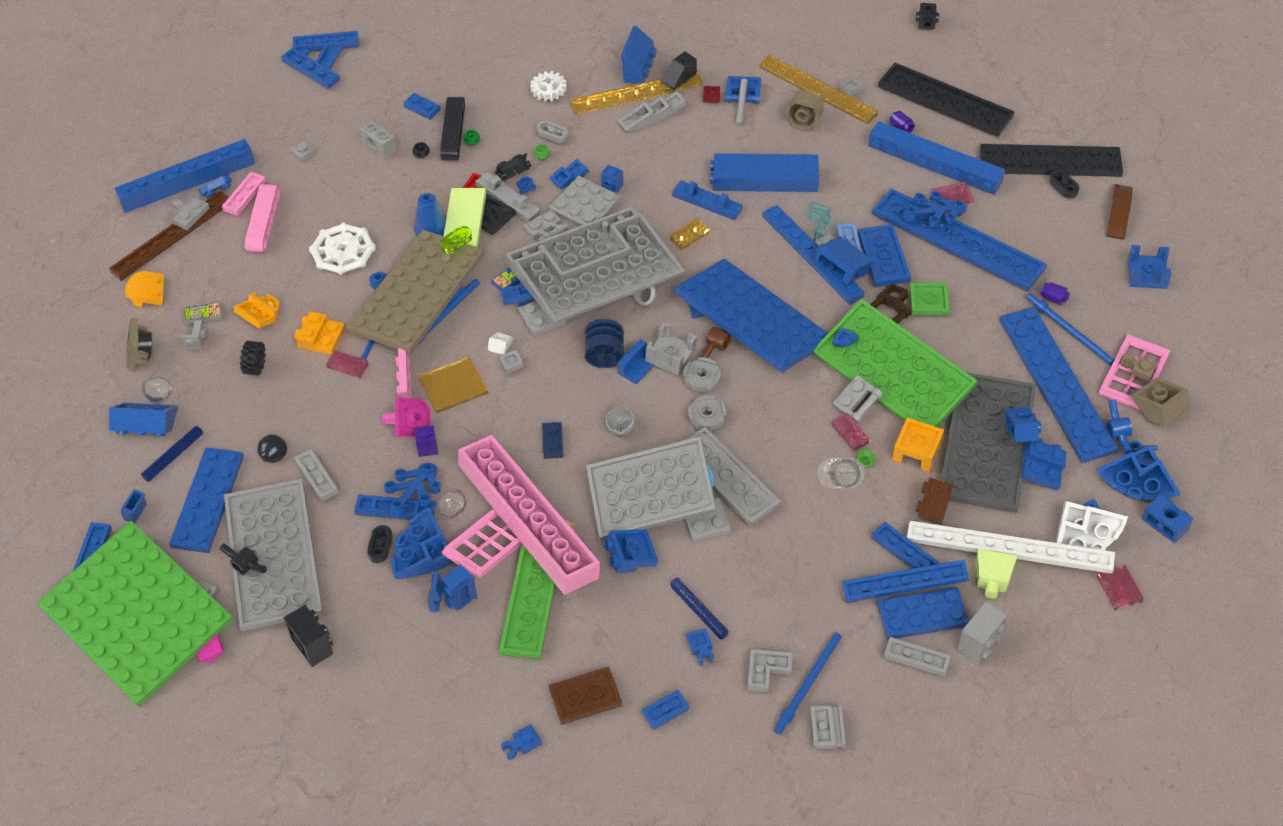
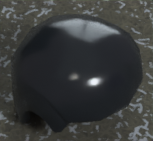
M269 434L259 441L258 456L264 462L275 463L281 461L287 453V445L280 436Z

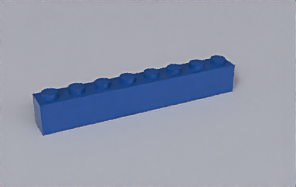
M878 121L869 135V147L995 195L1003 182L1005 169Z
M246 139L114 188L124 212L127 213L254 165L255 161Z

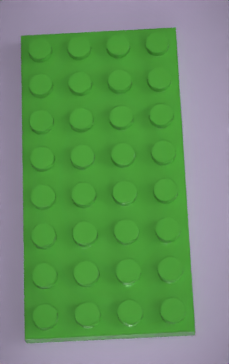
M863 299L842 318L813 350V354L850 382L858 375L870 385L879 389L884 395L876 401L903 421L910 418L938 427L978 384V380ZM842 327L858 335L859 338L855 343L846 347H837L832 344L833 339Z

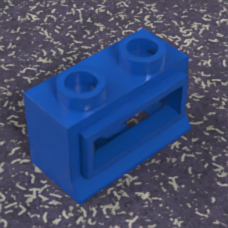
M459 564L441 579L442 591L445 595L444 601L449 608H454L458 611L470 603L472 599H477L474 576L462 565Z

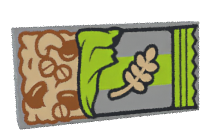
M220 301L184 308L186 326L194 324L195 320H202L204 323L223 319Z

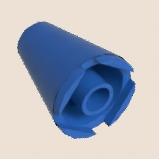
M422 194L418 198L414 232L416 236H418L422 229L444 236L446 216L433 194Z

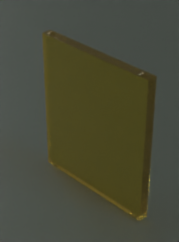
M470 357L418 376V381H420L436 414L488 394V389L485 387Z

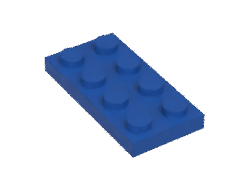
M893 224L858 229V237L863 252L873 260L869 270L875 287L911 282V274Z
M958 587L883 599L877 602L887 640L890 637L897 639L962 628L969 622Z

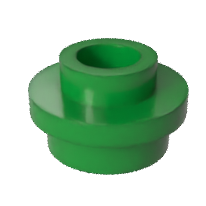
M473 129L467 130L463 136L464 143L467 145L479 143V133Z

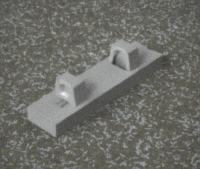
M486 172L476 180L475 186L485 188L486 194L515 209L516 215L527 223L540 214V208L528 201L527 196L518 194L501 182V178L497 175L494 177L489 172Z

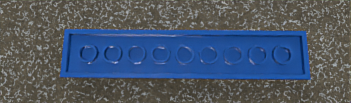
M892 188L873 209V215L1026 291L1031 289L1046 270V263L956 219L954 224H946L944 222L945 214L942 215L936 227L928 224L929 217L934 214L918 215L914 222L903 220V210L907 206H913L916 209L927 208V206L916 204L914 199Z
M1035 307L1000 316V323L1081 464L1116 454L1118 452L1117 445Z

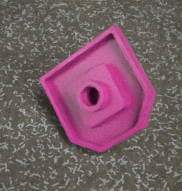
M395 398V413H384L381 420H383V424H395V437H415V428L431 426V408L423 399Z

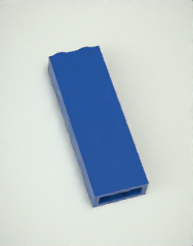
M714 153V160L710 162V171H714V173H710V184H714L713 191L818 192V155Z

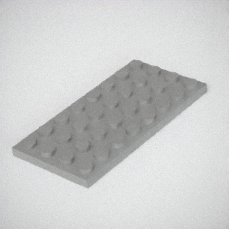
M297 479L224 494L230 548L237 553L243 547L251 549L259 559L257 564L267 567L265 573L255 572L250 569L245 575L239 574L233 568L241 632L285 623L283 617L303 605H306L309 610L313 609L317 616L323 615L303 480Z

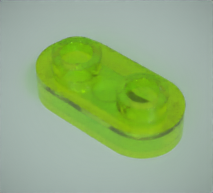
M460 226L440 240L441 250L444 253L456 252L472 240L471 229L467 226Z

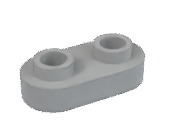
M543 120L536 126L539 136L555 143H563L568 139L567 129L551 121Z

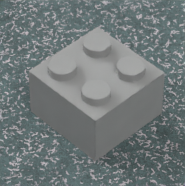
M985 602L963 628L958 652L977 665L983 659L987 660L993 652L992 648L995 645L999 646L1004 639L1003 633L1007 628V624H1005L1007 615Z

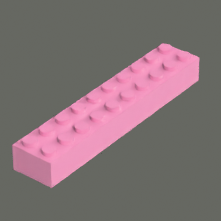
M492 435L458 449V466L564 595L599 579L600 562Z

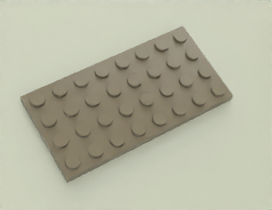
M422 229L347 326L348 332L396 349L405 350L411 354L485 255L484 249Z

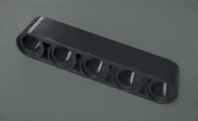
M447 97L440 147L441 160H459L465 114V97Z

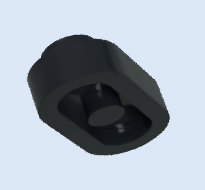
M1054 170L1051 172L1050 184L1064 197L1074 198L1078 195V183L1065 171Z
M386 525L377 526L372 531L367 553L370 561L374 563L384 562L389 555L393 535L391 529Z

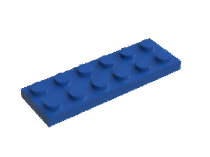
M205 448L169 545L171 548L203 553L210 552L225 511L224 494L232 492L244 458L243 452Z

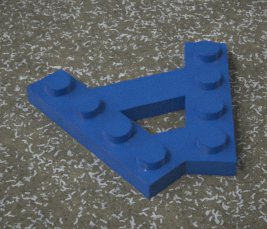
M358 31L293 36V48L281 56L282 61L329 89L340 80L339 75L330 69L342 48L359 47ZM322 50L316 61L307 56L310 51Z

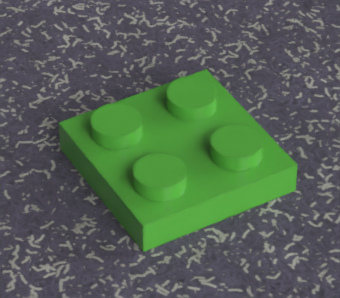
M910 283L912 315H949L947 283Z

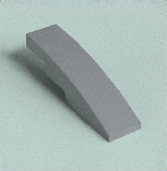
M676 91L666 99H663L661 96L649 105L644 102L620 118L618 122L628 133L668 117L686 106L687 103L679 92Z

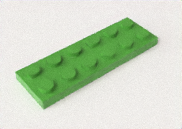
M523 545L519 555L499 655L541 660L556 584Z

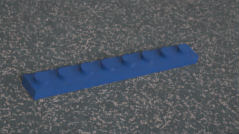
M778 205L763 212V218L849 305L864 297L865 292L855 282L847 285L842 281L845 272L829 259L824 258L818 262L814 260L819 246Z

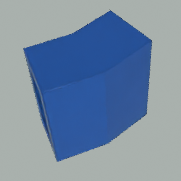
M133 489L121 508V515L125 521L136 523L147 505L145 494Z

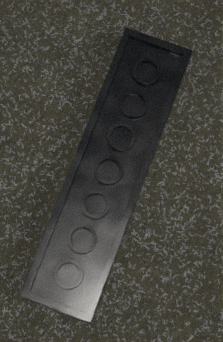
M894 63L878 83V87L997 137L1000 136L1015 114V111L898 63Z
M980 144V159L1005 169L1004 174L1051 175V172L1054 170L1065 171L1069 176L1122 177L1123 174L1120 147Z

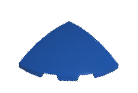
M1150 445L1134 453L1130 452L1097 469L1101 478L1111 488L1133 499L1154 501L1160 494L1166 499L1180 495L1172 478Z
M430 507L415 515L409 521L410 526L404 533L400 532L394 544L396 548L394 557H391L392 571L395 579L421 576L454 564L452 560L442 554V550L445 549L448 543Z

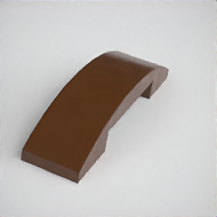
M1115 184L1106 237L1125 239L1133 187Z

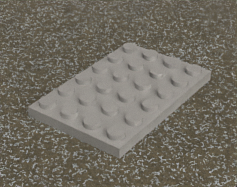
M701 436L586 465L597 528L601 540L606 539L609 532L613 530H644L717 511Z

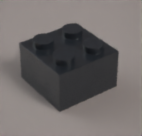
M303 605L283 617L291 640L311 667L333 655L331 649L333 642L328 636L330 633L324 624H319V618L313 609L309 610L306 605Z

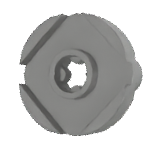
M704 357L697 358V361L692 363L691 361L688 362L683 370L685 386L694 391L711 393L721 380V370L717 363L712 359ZM702 372L705 373L704 377H700L699 375H697L702 374Z
M700 396L694 400L691 406L689 405L688 419L697 431L704 427L709 431L723 427L726 419V406L721 400L720 402L715 400L713 396ZM705 411L712 413L710 415H704Z

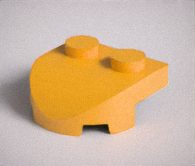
M148 271L137 272L126 284L125 297L133 301V305L141 308L143 303L162 306L164 274Z
M251 293L247 301L234 305V312L260 329L277 320L279 301L269 294L263 297L258 296V293Z

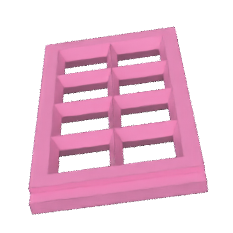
M1127 334L1098 395L1111 400L1116 399L1119 403L1140 410L1133 401L1132 396L1127 395L1130 387L1140 390L1143 386L1132 383L1134 375H1131L1129 381L1115 376L1118 369L1129 373L1132 372V369L1120 365L1123 356L1129 346L1143 350L1140 356L1142 358L1145 357L1147 352L1159 356L1160 359L1149 380L1151 382L1156 377H1159L1171 350ZM1112 380L1126 385L1123 393L1109 388Z
M492 509L442 550V554L457 565H462L470 574L479 579L522 545L518 538H514L505 532L509 528L507 525L501 529L491 522L499 516ZM488 525L497 533L489 538L479 530ZM476 534L486 542L477 547L469 542L468 539ZM499 535H503L512 542L504 548L493 540ZM463 543L474 550L467 557L456 550ZM491 544L500 552L491 557L482 549ZM477 553L489 560L482 567L470 560Z

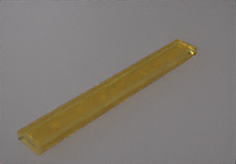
M770 54L760 63L761 69L801 90L820 95L824 102L866 124H869L878 115V110Z
M697 70L695 76L675 90L663 84L661 78L644 82L643 84H635L570 99L576 115L703 86V80Z

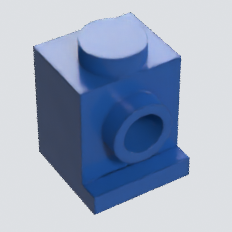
M607 165L601 172L602 187L617 194L624 185L623 170Z

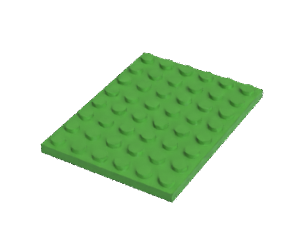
M132 521L128 522L37 602L38 606L138 707L190 661L214 636L218 635L234 620L217 601Z

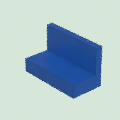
M640 339L618 361V374L634 384H637L654 367L653 364L645 361L647 342Z

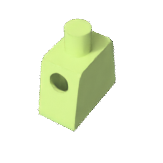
M978 549L975 560L976 582L978 588L986 589L985 596L987 598L994 599L997 598L998 592H1006L1015 567L1017 555Z

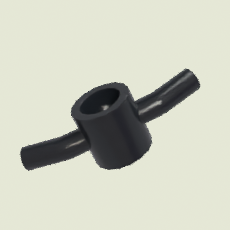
M225 543L220 546L219 550L231 558L230 564L239 574L245 575L250 569L259 573L267 571L266 566L257 564L259 559L251 549L243 547L237 553Z

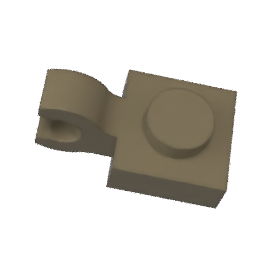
M1128 352L1125 353L1120 364L1125 368L1132 369V375L1148 382L1157 366L1156 363L1140 356L1136 360Z

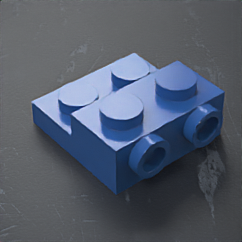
M1038 438L1037 441H1028L1023 449L1021 478L1057 491L1061 487V473L1066 467L1067 451L1062 450L1061 446L1057 444L1048 445L1043 443L1044 441L1041 438Z
M647 529L613 530L609 532L604 540V549L609 551L611 555L609 560L610 566L612 568L615 567L616 573L635 572L638 567L656 566L659 562Z

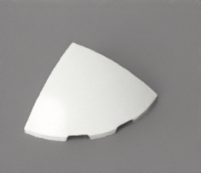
M1066 501L1064 502L1055 543L1106 550L1119 537L1128 517Z

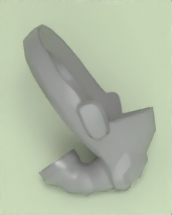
M654 286L649 288L651 290V297L646 302L641 299L643 290L632 294L636 303L640 306L652 305L657 298V291Z

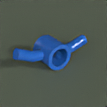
M1116 399L1109 400L1112 419L1106 423L1107 430L1112 439L1119 438L1125 454L1133 452L1127 440V436L1132 435L1131 421L1128 417L1120 418Z

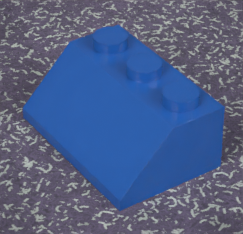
M633 26L621 54L624 82L643 84L645 78L649 75V68H652L653 58H656L657 49L654 48V41L637 26Z
M122 402L109 408V431H116V434L135 432V435L153 433V436H165L166 433L172 431L178 405Z

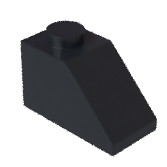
M684 51L672 60L662 78V83L672 90L678 88L697 74V59Z

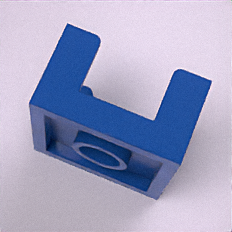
M1131 245L1128 256L1130 287L1167 289L1171 277V268L1167 269L1166 265L1169 247H1159L1157 256L1139 255L1140 245Z

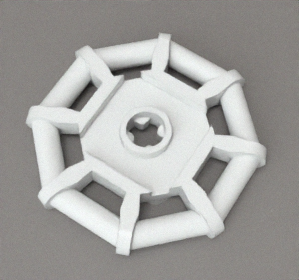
M342 222L341 225L320 230L313 245L309 246V253L312 254L316 262V268L332 271L339 275L360 267L364 268L370 255L376 250V245L372 242L368 229ZM341 232V234H339V235H336V236H333V237L330 236V235H333V234H336V233ZM325 240V246L320 247L322 242ZM364 240L365 245H360L359 242ZM325 254L326 258L322 259L320 255Z

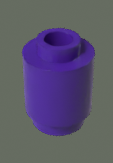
M897 111L890 116L889 123L891 126L909 133L913 131L915 127L913 120L903 112Z
M1046 282L1042 288L1041 296L1045 300L1062 305L1063 302L1067 303L1070 293L1067 287L1053 282Z

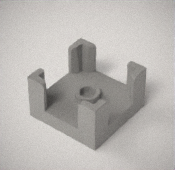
M663 322L659 328L658 339L654 345L650 341L646 347L645 361L679 376L695 351L697 336L688 333L687 342L672 336V326Z

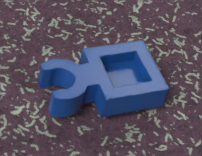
M706 628L686 633V639L692 655L698 654L699 665L703 666V658L705 657L709 658L711 663H714V655L710 651L713 649V645Z
M530 724L512 735L514 741L502 743L501 748L503 751L508 748L512 749L511 752L507 753L508 760L516 757L517 752L520 750L525 755L542 745V740Z

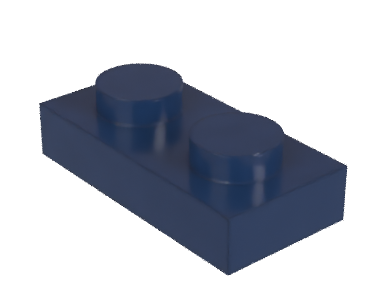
M562 422L542 423L544 459L563 458Z

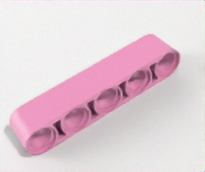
M260 184L245 238V250L247 252L266 251L280 196L279 185Z

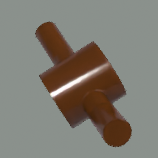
M712 327L706 337V343L709 345L700 358H709L715 348L724 351L731 341V335L724 329Z

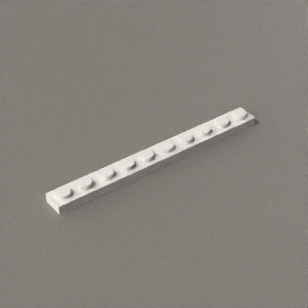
M910 521L907 538L917 544L977 553L978 549L1017 555V559L1113 573L1115 552L915 521Z

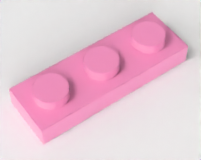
M250 172L223 204V211L239 216L258 193L260 184L266 183V178Z
M398 348V356H396V365L399 368V371H396L397 381L399 382L397 394L398 397L411 398L410 358L405 350Z

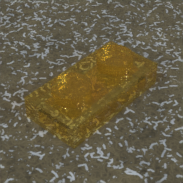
M697 218L671 234L670 240L682 250L707 235L709 228Z

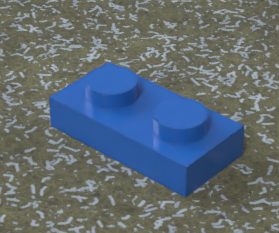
M413 93L403 102L405 108L429 120L441 110L440 105L416 93Z
M676 690L642 709V715L654 730L688 711L689 704L679 690Z

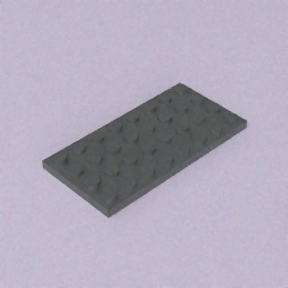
M968 373L978 380V384L953 410L941 481L953 484L949 501L1018 513L1023 478H1021L1023 449L1028 441L1014 442L1005 427V409L1029 407L1032 411L1036 384Z

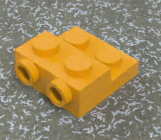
M309 311L307 316H303L301 321L302 327L295 331L294 338L298 348L333 355L346 329V325L343 322L329 320L326 314Z

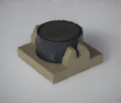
M131 318L127 338V369L135 371L136 364L147 363V359L151 357L152 332L148 331V328L138 325V318Z

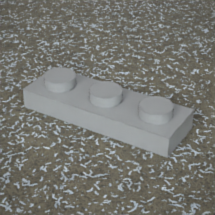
M312 449L294 457L295 463L321 502L339 493Z
M890 637L884 653V659L945 677L951 655Z

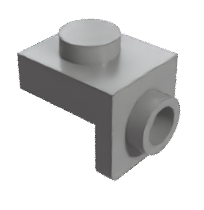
M195 320L192 334H182L180 337L184 349H202L204 339L208 335L207 328H204L202 320Z

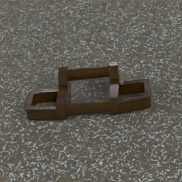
M891 284L880 292L877 298L870 304L874 308L884 304L895 309L898 315L892 320L897 324L911 315V311L903 303L909 297L908 290L896 284ZM893 292H897L901 295L898 298H896L894 296H891L890 294Z

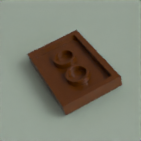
M609 667L548 685L561 725L622 706V700Z

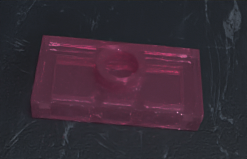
M336 350L326 363L327 368L357 378H361L369 365L367 360Z
M848 413L832 421V427L853 451L870 443V438Z

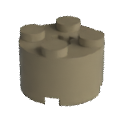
M797 91L785 111L786 119H789L791 125L798 130L807 131L812 127L814 128L824 111L823 98L810 91Z

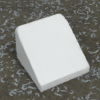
M497 332L489 338L488 350L503 355L507 352L514 337Z

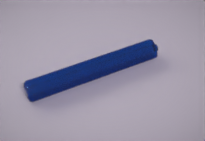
M198 426L193 427L141 473L142 478L147 482L151 481L203 435L202 429Z
M675 578L671 581V588L719 639L722 640L728 636L727 628L680 578Z

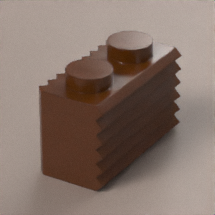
M930 477L928 482L924 481L921 493H924L922 501H918L915 511L919 513L918 517L942 524L953 484Z

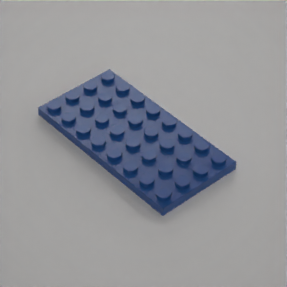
M725 258L679 284L674 289L675 294L782 373L811 355L819 342L828 334V332Z

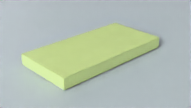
M451 188L444 237L478 247L487 193L485 188Z

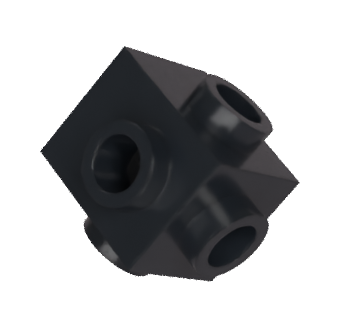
M920 3L919 12H916V22H919V29H935V24L939 23L937 4Z

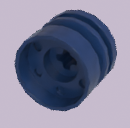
M610 319L594 320L587 325L584 358L589 364L598 368H611L618 365V361L624 355V329L622 325Z

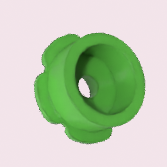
M546 144L536 145L535 152L533 153L534 156L541 160L546 159L550 155L548 146Z
M868 449L860 450L857 453V462L862 467H870L876 460L875 454Z

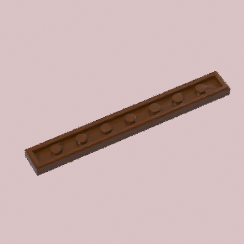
M221 191L217 192L204 201L209 204L210 209L188 230L174 223L111 266L109 268L110 272L120 281L124 280L222 211V206L229 197Z

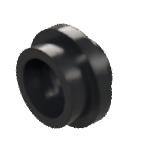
M419 142L414 145L413 155L415 157L424 158L429 155L430 148L426 143Z

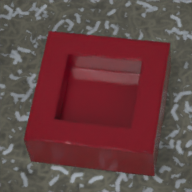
M704 86L703 102L720 103V86Z

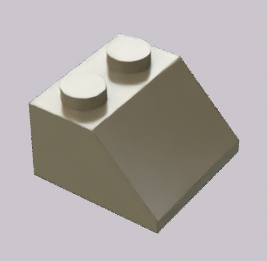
M1158 377L1132 395L1133 401L1149 421L1163 427L1189 409L1188 389Z

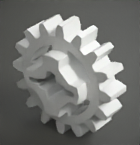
M544 71L543 75L538 73V77L534 76L533 81H531V93H533L534 97L537 96L538 100L543 98L544 102L547 99H550L552 102L553 98L558 100L559 95L564 96V92L567 91L564 76H560L559 73L553 74V71L550 74Z

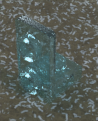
M810 202L808 206V219L819 222L814 232L815 242L820 237H824L826 226L831 224L832 215H830V207Z

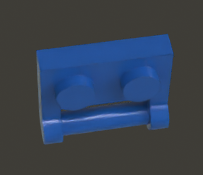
M728 76L726 102L739 100V94L732 93H739L741 79H747L746 93L755 95L746 94L745 101L759 104L761 77Z

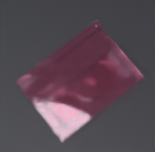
M966 182L932 188V191L940 192L941 197L950 201L961 200L968 205L974 203L975 200L969 187L966 186Z
M1122 565L1120 568H1113L1112 574L1098 572L1097 578L1114 610L1132 606L1137 602H1143L1144 598L1126 565Z

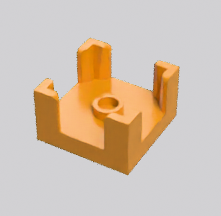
M907 418L894 446L892 460L902 463L903 455L921 460L920 469L930 473L935 453L942 444L944 429Z

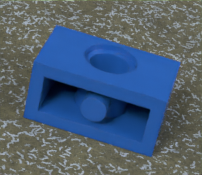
M1029 407L1005 409V427L1014 442L1038 440L1039 433H1041V423L1036 419L1035 413H1032Z
M1160 494L1145 509L1142 520L1175 544L1190 529L1193 517Z

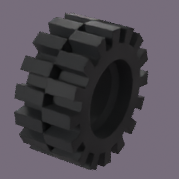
M245 341L243 350H241L242 356H240V365H242L240 369L242 373L257 376L262 373V369H264L263 364L265 363L264 358L266 357V348H264L263 342Z

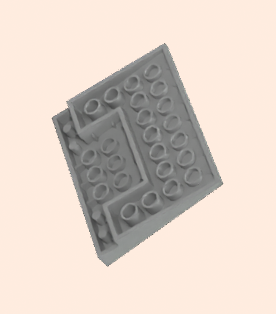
M633 207L505 253L506 265L554 324L685 274V270L642 213L637 214Z

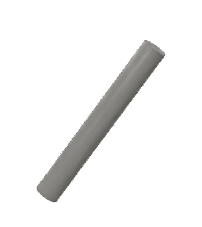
M741 79L736 125H742L747 79Z

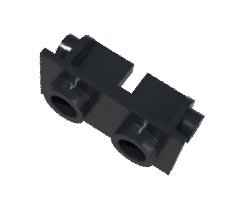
M527 153L523 155L518 154L508 162H500L496 167L495 175L498 174V177L505 181L516 175L514 169H516L518 174L529 170L531 163L529 160L526 161Z

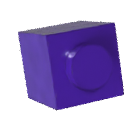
M434 426L415 428L419 457L438 455Z

